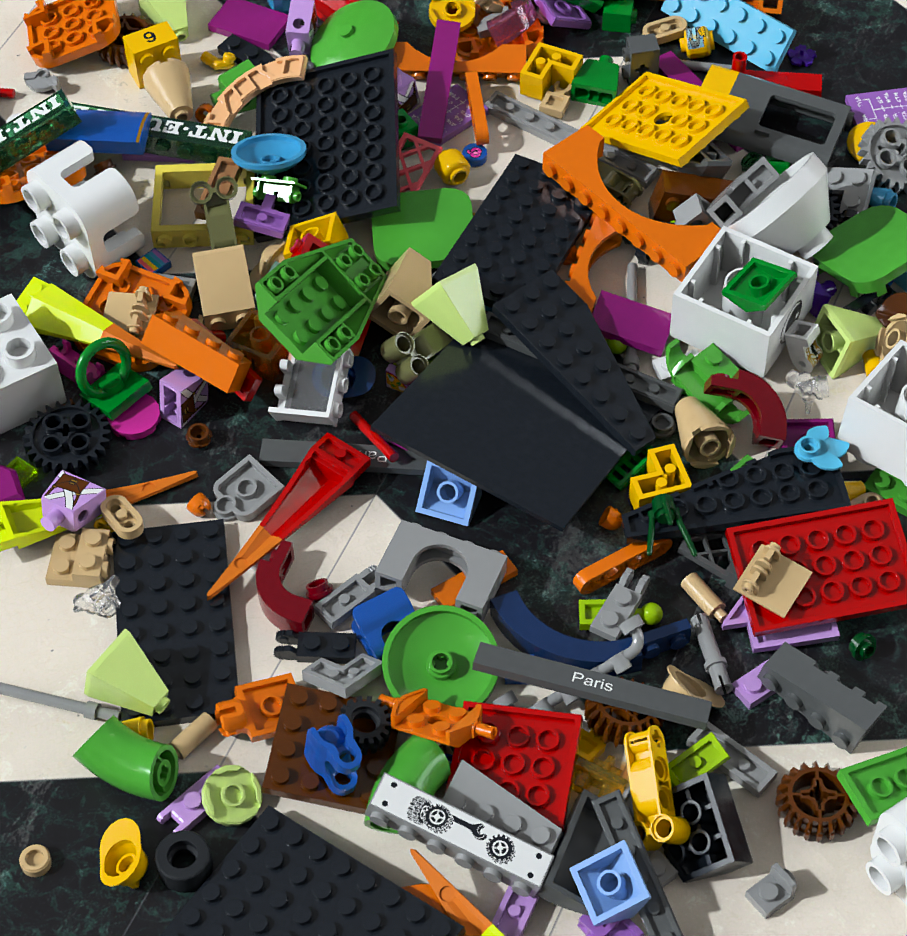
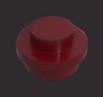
M326 578L314 580L306 585V597L318 603L334 590L333 585L328 583Z

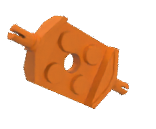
M426 688L405 694L400 698L390 697L385 694H381L378 697L382 701V707L386 705L389 709H392V729L459 748L470 738H475L477 735L492 740L497 735V727L482 723V704H477L474 709L467 711L462 707H453L437 700H429Z

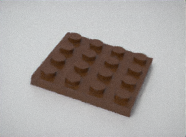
M287 683L261 793L364 814L378 775L388 759L394 754L398 730L391 728L389 740L385 742V746L382 749L378 747L377 752L374 754L368 749L367 755H362L360 768L356 770L358 778L355 790L344 796L334 794L324 778L314 772L305 758L304 749L307 730L312 727L318 730L326 725L337 726L341 707L343 705L347 706V701L351 698L356 702V697L349 696L345 699L332 692ZM357 718L353 722V727L362 733L373 732L376 728L375 723L368 718ZM350 754L351 760L354 761V757ZM338 773L335 776V780L341 785H346L350 782V779L344 774Z

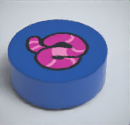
M472 143L464 147L463 156L471 167H479L487 161V149L483 145Z

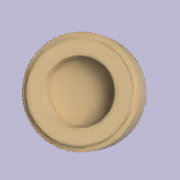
M35 844L28 846L22 851L19 863L22 871L27 876L40 877L49 871L52 859L46 847Z

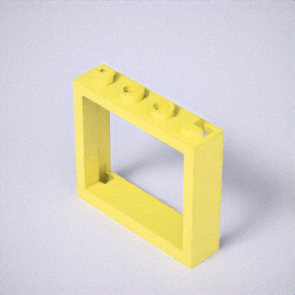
M216 163L156 165L151 219V236L154 248L211 246L207 224L161 225L163 189L191 188L197 181L208 182ZM243 169L237 184L238 187H246V202L255 205V197L253 196L255 181L251 180V177H255V173ZM234 226L238 245H254V231Z

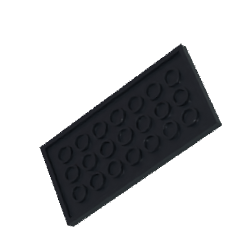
M515 154L433 275L432 285L475 263L478 267L484 305L492 308L496 302L551 269L557 274L589 223L593 211L587 205L581 204L578 198L570 192L565 191L555 180L548 177L542 169V163Z
M224 519L144 528L143 533L139 537L129 540L120 538L115 532H112V538L116 539V544H113L117 637L124 629H127L132 634L169 690L167 698L171 700L161 714L155 712L153 716L121 707V721L144 716L146 719H152L154 727L192 723L203 712L208 713L216 720V704L233 699L235 697V686H238L230 584L211 600L207 601L208 591L228 567Z

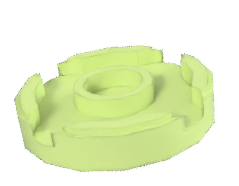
M225 765L216 769L205 780L201 791L202 804L207 815L216 823L224 826H240L249 822L258 812L263 801L262 787L258 778L252 772L250 773L248 770H245L244 767Z

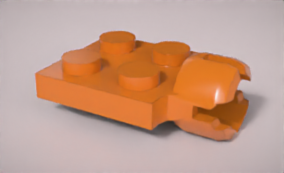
M292 673L235 686V697L233 699L216 704L215 718L217 725L222 726V728H219L222 736L229 737L244 733L250 737L251 743L273 738L287 683L296 685Z

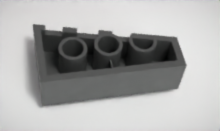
M784 642L770 657L757 676L768 690L776 692L791 709L798 710L814 728L822 730L832 739L837 747L845 749L850 754L872 730L888 707L880 701L873 704L865 699L866 692L856 686L851 690L843 685L840 681V676L833 671H821L818 669L817 661L787 642Z

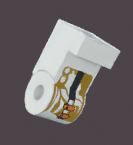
M795 320L784 334V338L793 365L801 372L810 373L823 356V351L818 346L816 340L821 333L819 324Z

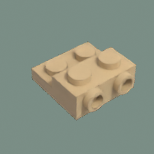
M82 528L81 534H56L45 577L47 585L103 589L105 578L110 576L111 564L109 559L110 555H113V544H116V539L112 538L110 530Z

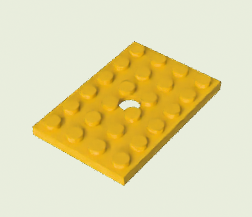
M646 71L581 128L586 125L590 126L604 137V143L682 168L697 153L706 148L732 122L737 120L749 108L747 99ZM659 119H660L661 121H666V120L670 119V120H669L668 122H666V123L656 124V122H657Z

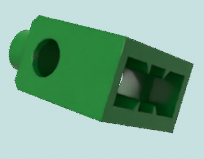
M602 55L599 60L586 59L572 80L571 101L602 107L608 105L617 97L620 66L613 63V59L608 55Z

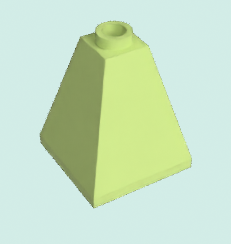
M138 0L140 13L146 19H150L152 24L156 25L167 21L178 37V42L187 39L186 0Z
M475 263L439 281L411 302L416 310L462 345L470 343L471 346L478 344L485 339L483 334L489 330L478 267Z
M824 304L815 321L816 324H819L821 332L816 338L817 344L823 351V356L819 362L832 379L838 378L862 361L864 352L870 349L875 350L878 333L884 326L877 317Z
M127 629L122 631L87 670L84 694L88 697L149 716H153L155 712L161 714L171 701L167 698L169 690Z

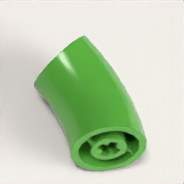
M114 715L73 755L81 765L98 778L124 792L141 798L163 802L170 796L177 781L179 770L178 756L173 746L138 734Z
M416 735L411 736L388 759L379 773L372 788L367 807L384 772L434 796L439 788L448 780L451 773L449 762L439 745L432 740ZM365 815L364 824L370 829L398 834L397 830L389 826L381 827L374 824Z

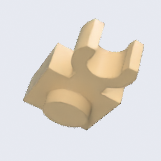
M474 0L476 4L480 5L489 14H492V12L501 13L505 6L500 0Z
M556 81L554 83V92L547 91L539 106V111L562 119L570 104L571 84L566 89H561L560 81Z

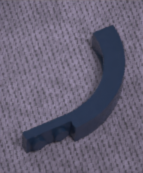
M517 590L490 599V615L505 638L522 653L534 654L537 657L591 670L627 649L632 644V637L615 641H587L557 632L545 625L530 612ZM687 618L643 633L644 646L641 652L630 660L632 667L619 675L640 671L642 659L644 658L651 659L670 649L677 650L690 643L692 627ZM614 670L607 674L611 676H619L616 674Z

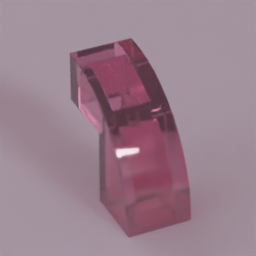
M514 0L511 2V9L486 21L487 28L497 47L509 43L525 32L536 21L538 13L531 0Z

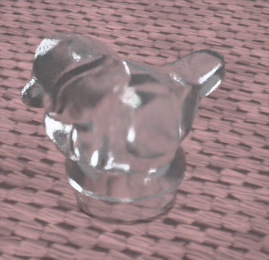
M791 368L790 372L786 374V383L796 391L805 403L806 414H810L812 403L815 399L822 400V398L829 397L827 376L816 375L813 377L808 372L799 373L794 368Z
M112 575L106 582L90 587L85 593L77 594L73 599V611H85L88 614H97L104 618H111L116 615V611L120 609V601L114 594V590L119 583V578L116 575Z

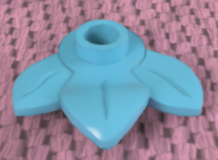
M822 425L809 429L806 436H803L796 442L794 453L801 461L812 462L820 469L833 471L843 467L840 458L846 454L850 444L842 440L830 438L828 427Z

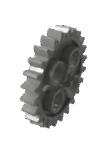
M889 117L883 122L879 119L874 125L871 124L861 136L862 140L858 144L861 149L857 155L863 158L859 164L866 165V169H874L876 171V179L879 181L877 187L880 188L885 184L887 189L895 188L897 194L902 190L907 194V119L903 124L900 123L899 117H896L893 122Z

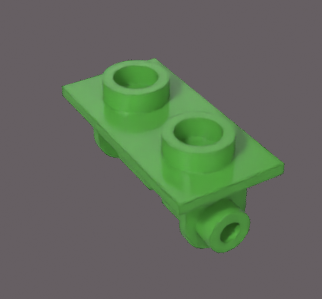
M263 174L261 178L251 177V180L257 182V187L253 189V196L258 200H264L266 193L276 196V192H278L277 201L295 204L301 200L299 189H307V186L299 184L298 179L283 176V180H276V176Z

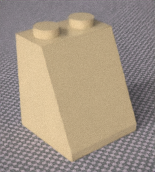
M243 244L192 253L205 327L209 330L223 331L256 325L257 323L253 319L256 315V309Z
M409 247L385 273L387 279L369 316L370 320L393 335L399 332H406L413 336L430 321L416 310L411 302L432 287L431 261Z

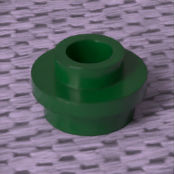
M863 632L855 635L849 644V651L857 661L870 658L876 650V638L871 634Z

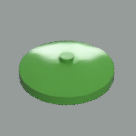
M374 0L356 1L338 9L321 24L314 35L310 48V59L314 68L394 48L399 31L395 16L385 4Z
M434 605L418 609L407 615L391 631L382 655L383 676L391 696L400 698L405 694L426 688L429 700H437L453 707L463 708L464 701L485 703L496 686L498 676L472 670V666L480 642L497 646L493 634L477 616L454 606Z

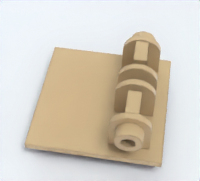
M140 286L135 293L109 292L103 317L142 341L152 314H156L160 296L151 295L149 288L145 286Z
M771 542L770 545L766 546L761 544L733 590L785 618L813 572L781 555V547L777 543Z

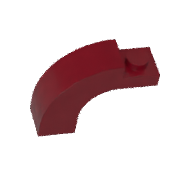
M739 369L732 378L727 374L717 373L712 374L704 383V394L730 398L746 407L753 421L752 444L778 449L786 441L787 417L784 406L774 389L763 379L753 373Z
M282 540L278 549L272 551L269 561L260 559L258 563L256 585L260 606L268 620L280 630H293L297 633L307 632L315 617L313 600L294 595L283 587V581L295 558L293 543Z

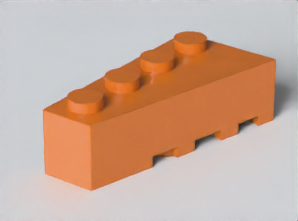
M164 311V313L152 314L141 344L226 393L240 391L252 363L244 357L241 351L231 348L180 311Z

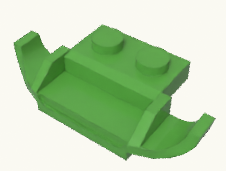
M677 338L667 344L666 364L672 377L671 382L676 387L684 389L683 394L686 397L694 396L698 398L726 424L738 423L750 414L747 409L745 411L739 410L733 404V399L704 394V383L712 374L724 373L732 378L739 370L714 343L696 356L692 353L686 356L682 352L680 341Z

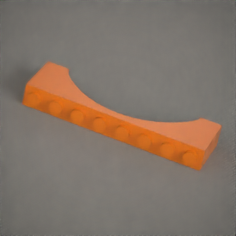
M588 125L543 152L542 169L548 177L560 184L565 191L578 198L581 204L587 205L600 219L605 220L617 233L626 237L636 248L641 249L652 261L661 265L672 277L677 278L680 282L685 279L721 230L713 222L708 225L692 226L655 221L629 210L618 202L605 187L598 170V159L603 156L604 137Z

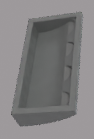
M584 789L573 803L565 823L564 832L562 831L563 834L553 854V861L536 895L562 908L589 916L569 868L609 848L610 845L591 801L600 797Z

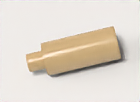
M696 572L689 574L683 579L681 587L710 619L716 618L722 623L728 615L724 610L726 607L724 602Z
M203 712L175 737L169 745H172L176 750L178 758L183 760L218 729V725L208 713Z

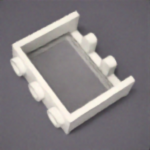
M349 348L332 365L296 360L289 352L288 360H280L279 367L284 373V379L282 384H275L274 394L278 397L279 401L277 407H269L268 412L276 421H295L337 427L338 418H341L343 414V394L347 392L349 385L347 378L348 370L353 366L354 355Z

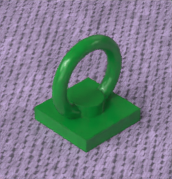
M105 337L92 342L81 353L76 364L75 378L79 389L82 391L79 394L85 404L91 403L93 409L99 407L100 413L105 414L112 421L153 387L148 379L131 370L132 360L130 351L122 341L116 338ZM105 348L116 350L120 355L121 363L116 364L90 385L86 378V370L91 358L98 351Z

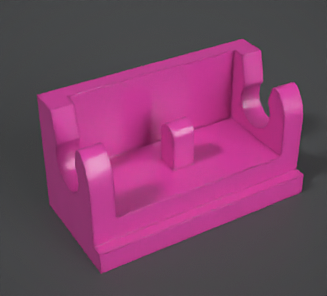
M63 339L62 344L64 346L61 351L54 345L48 350L57 362L59 372L77 384L75 370L80 354L72 349L69 341ZM90 361L88 363L86 378L91 385L106 373L104 366L99 362H96V365Z

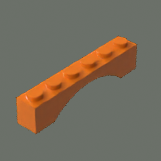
M396 42L394 50L397 54V67L414 79H425L428 76L431 57L419 52L407 42ZM502 44L483 57L470 61L455 62L453 77L465 80V72L477 71L478 77H483L485 81H496L497 77L507 78V81L512 82L520 81V72L526 64L527 45Z
M595 212L592 213L589 223L591 229H586L582 243L584 247L579 246L575 258L577 264L572 263L568 275V278L571 279L570 281L565 280V283L588 305L591 313H593L597 297L591 289L588 273L601 256L621 246L623 235L617 233L605 220L600 219Z

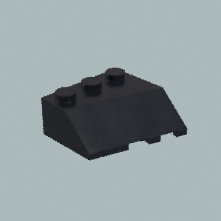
M706 772L672 787L675 815L688 821L690 836L681 845L663 843L662 847L664 848L663 853L678 871V875L683 883L728 874L753 863L726 775ZM672 826L669 828V834L671 833Z

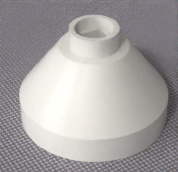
M814 152L802 157L782 172L778 179L760 193L743 210V214L728 228L789 254L798 251L805 260L812 257L833 238V235L826 228L830 222L827 167Z

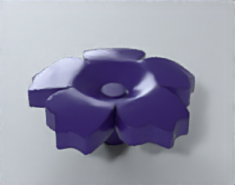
M801 44L795 47V50L789 49L787 51L788 58L791 60L790 63L795 66H802V64L806 67L810 66L817 55L816 51L812 49L806 50V45Z

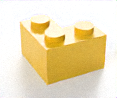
M539 42L520 72V94L543 100L550 86H554L556 81H560V88L566 89L582 67L583 55Z
M675 444L648 450L646 465L648 474L630 478L629 499L635 510L651 503L652 499L659 494L670 495L677 491L680 494L691 489L692 483Z

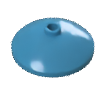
M281 133L251 136L239 141L231 149V157L235 164L247 171L263 175H275L284 172L300 163L307 153L306 144L303 140Z

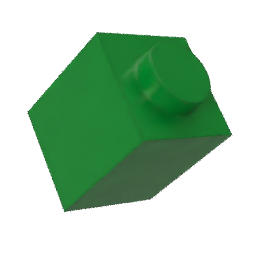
M605 0L602 30L630 33L631 25L636 24L637 10L633 9L634 0Z

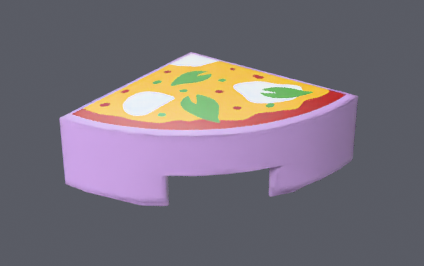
M389 364L386 368L387 387L403 393L409 385L399 382L395 373L397 366Z

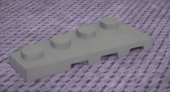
M463 759L442 801L552 855L563 834L561 828Z

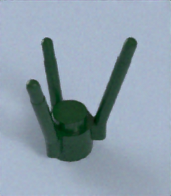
M669 494L655 496L651 501L652 510L648 511L647 555L651 556L653 551L655 522L658 520L661 524L671 526L675 519L692 556L697 557L698 553L680 516L679 508L675 507L674 498Z

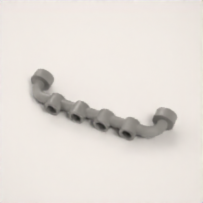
M639 613L619 625L624 636L631 634V646L591 669V671L608 674L614 670L619 675L632 667L630 660L635 658L644 646V635L640 627L645 623ZM511 690L495 699L492 703L515 707L514 703L518 699ZM554 692L529 707V709L556 712L554 706L564 701L566 706H568L580 697Z

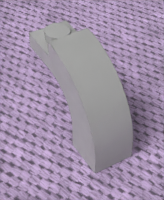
M763 156L723 190L708 206L706 211L721 228L723 226L728 227L780 175Z

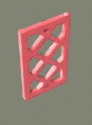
M406 132L403 133L399 140V160H401L403 169L400 170V176L406 175L408 185L400 187V193L408 190L419 191L443 147ZM407 140L415 144L416 148L402 153L401 150ZM428 149L435 151L431 159L424 162L421 152ZM418 153L421 163L407 168L404 158ZM423 168V173L419 180L412 183L409 173Z

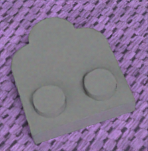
M249 454L215 482L213 491L216 501L213 505V513L217 519H224V522L232 521L235 518L240 521H250L274 503L285 486Z

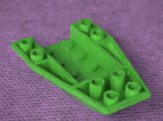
M352 238L285 259L255 284L259 321L296 360L332 365L360 338L387 279V275Z

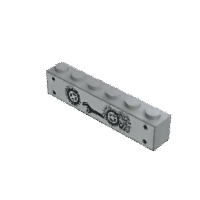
M385 772L364 813L374 824L381 827L389 826L397 830L398 834L404 839L410 841L417 840L425 844L431 852L438 855L445 854L455 859V862L461 867L467 869L474 868L482 872L486 879L495 883L502 882L512 887L511 889L516 894L524 897H535L554 858V855Z

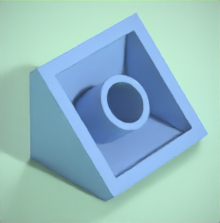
M427 460L415 512L469 526L482 496V489Z
M626 840L569 868L594 926L633 918L651 899V895Z

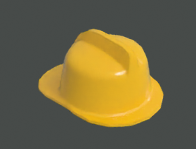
M128 818L119 819L108 827L101 839L100 880L106 886L121 885L136 889L139 887L140 879L147 871L148 857L141 848V833L136 822Z

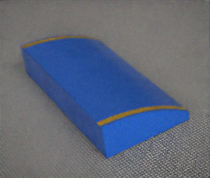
M55 109L48 120L43 140L47 151H62L75 142L82 140L92 147L93 153L144 155L152 114L151 112Z

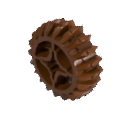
M124 13L123 16H119L121 24L120 34L110 45L97 51L103 62H109L110 66L117 64L119 68L122 65L128 67L123 36L154 25L150 22V19H144L143 15L136 17L134 13L130 16Z
M587 699L585 702L584 716L588 729L594 730V737L603 736L604 744L609 741L613 742L615 748L619 744L624 745V737L627 732L638 733L646 731L652 725L658 726L661 730L664 724V719L610 705L607 706L606 704Z
M817 761L812 763V767L809 768L803 762L800 765V770L792 767L789 775L785 774L782 777L781 784L777 787L775 805L779 807L777 812L778 818H784V826H794V836L803 832L805 841L812 835L815 836L818 843L822 841L823 836H826L831 842L834 839L835 833L842 837L846 828L850 829L852 827L853 819L857 817L858 811L836 777L840 768L833 772L830 770L829 763L824 768H821ZM811 786L809 789L800 790V793L796 792L803 787ZM834 810H838L836 814L823 818V815L834 813Z

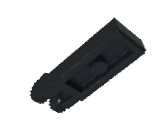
M280 630L276 632L275 640L281 644H288L274 648V657L282 660L314 663L318 659L324 658L336 664H347L356 655V633H297L293 630Z

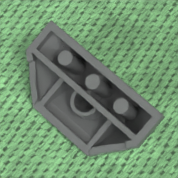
M710 142L706 148L697 153L682 168L672 164L671 166L682 173L723 179L732 166V160L715 144Z

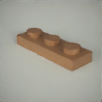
M219 156L207 183L213 188L217 180L224 176L232 177L237 182L243 169L235 164L232 158ZM224 182L220 184L219 191L221 194L231 195L234 188L230 183ZM204 188L199 200H204L208 197L206 188ZM197 205L194 211L196 219L206 220L203 206Z

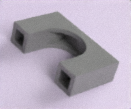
M401 520L375 570V588L388 591L394 587H400L405 591L413 573L421 565L432 561L449 562L461 569L466 577L455 599V607L464 609L483 621L490 608V599L495 597L506 574L508 556L501 554L497 550H489L477 546L470 541L451 537L444 532H436L422 527L418 523Z

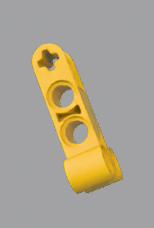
M652 725L648 730L638 733L627 732L624 737V747L635 818L634 824L646 851H656L663 843L681 845L690 836V825L686 819L675 815L663 733L656 725ZM672 826L671 833L669 834V828Z

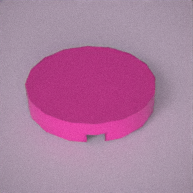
M145 394L113 421L107 417L111 431L118 437L121 435L128 440L145 438L156 430V426L161 421L159 404L153 397Z

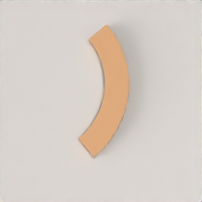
M291 55L276 58V61L265 65H257L238 77L217 98L218 102L213 107L211 113L208 112L202 125L207 128L203 129L200 136H203L205 133L207 136L205 139L198 138V142L208 145H223L224 142L219 141L217 133L214 135L215 140L207 139L212 135L214 128H219L224 137V130L229 129L239 111L255 96L268 88L282 83L304 81L308 62L307 56Z

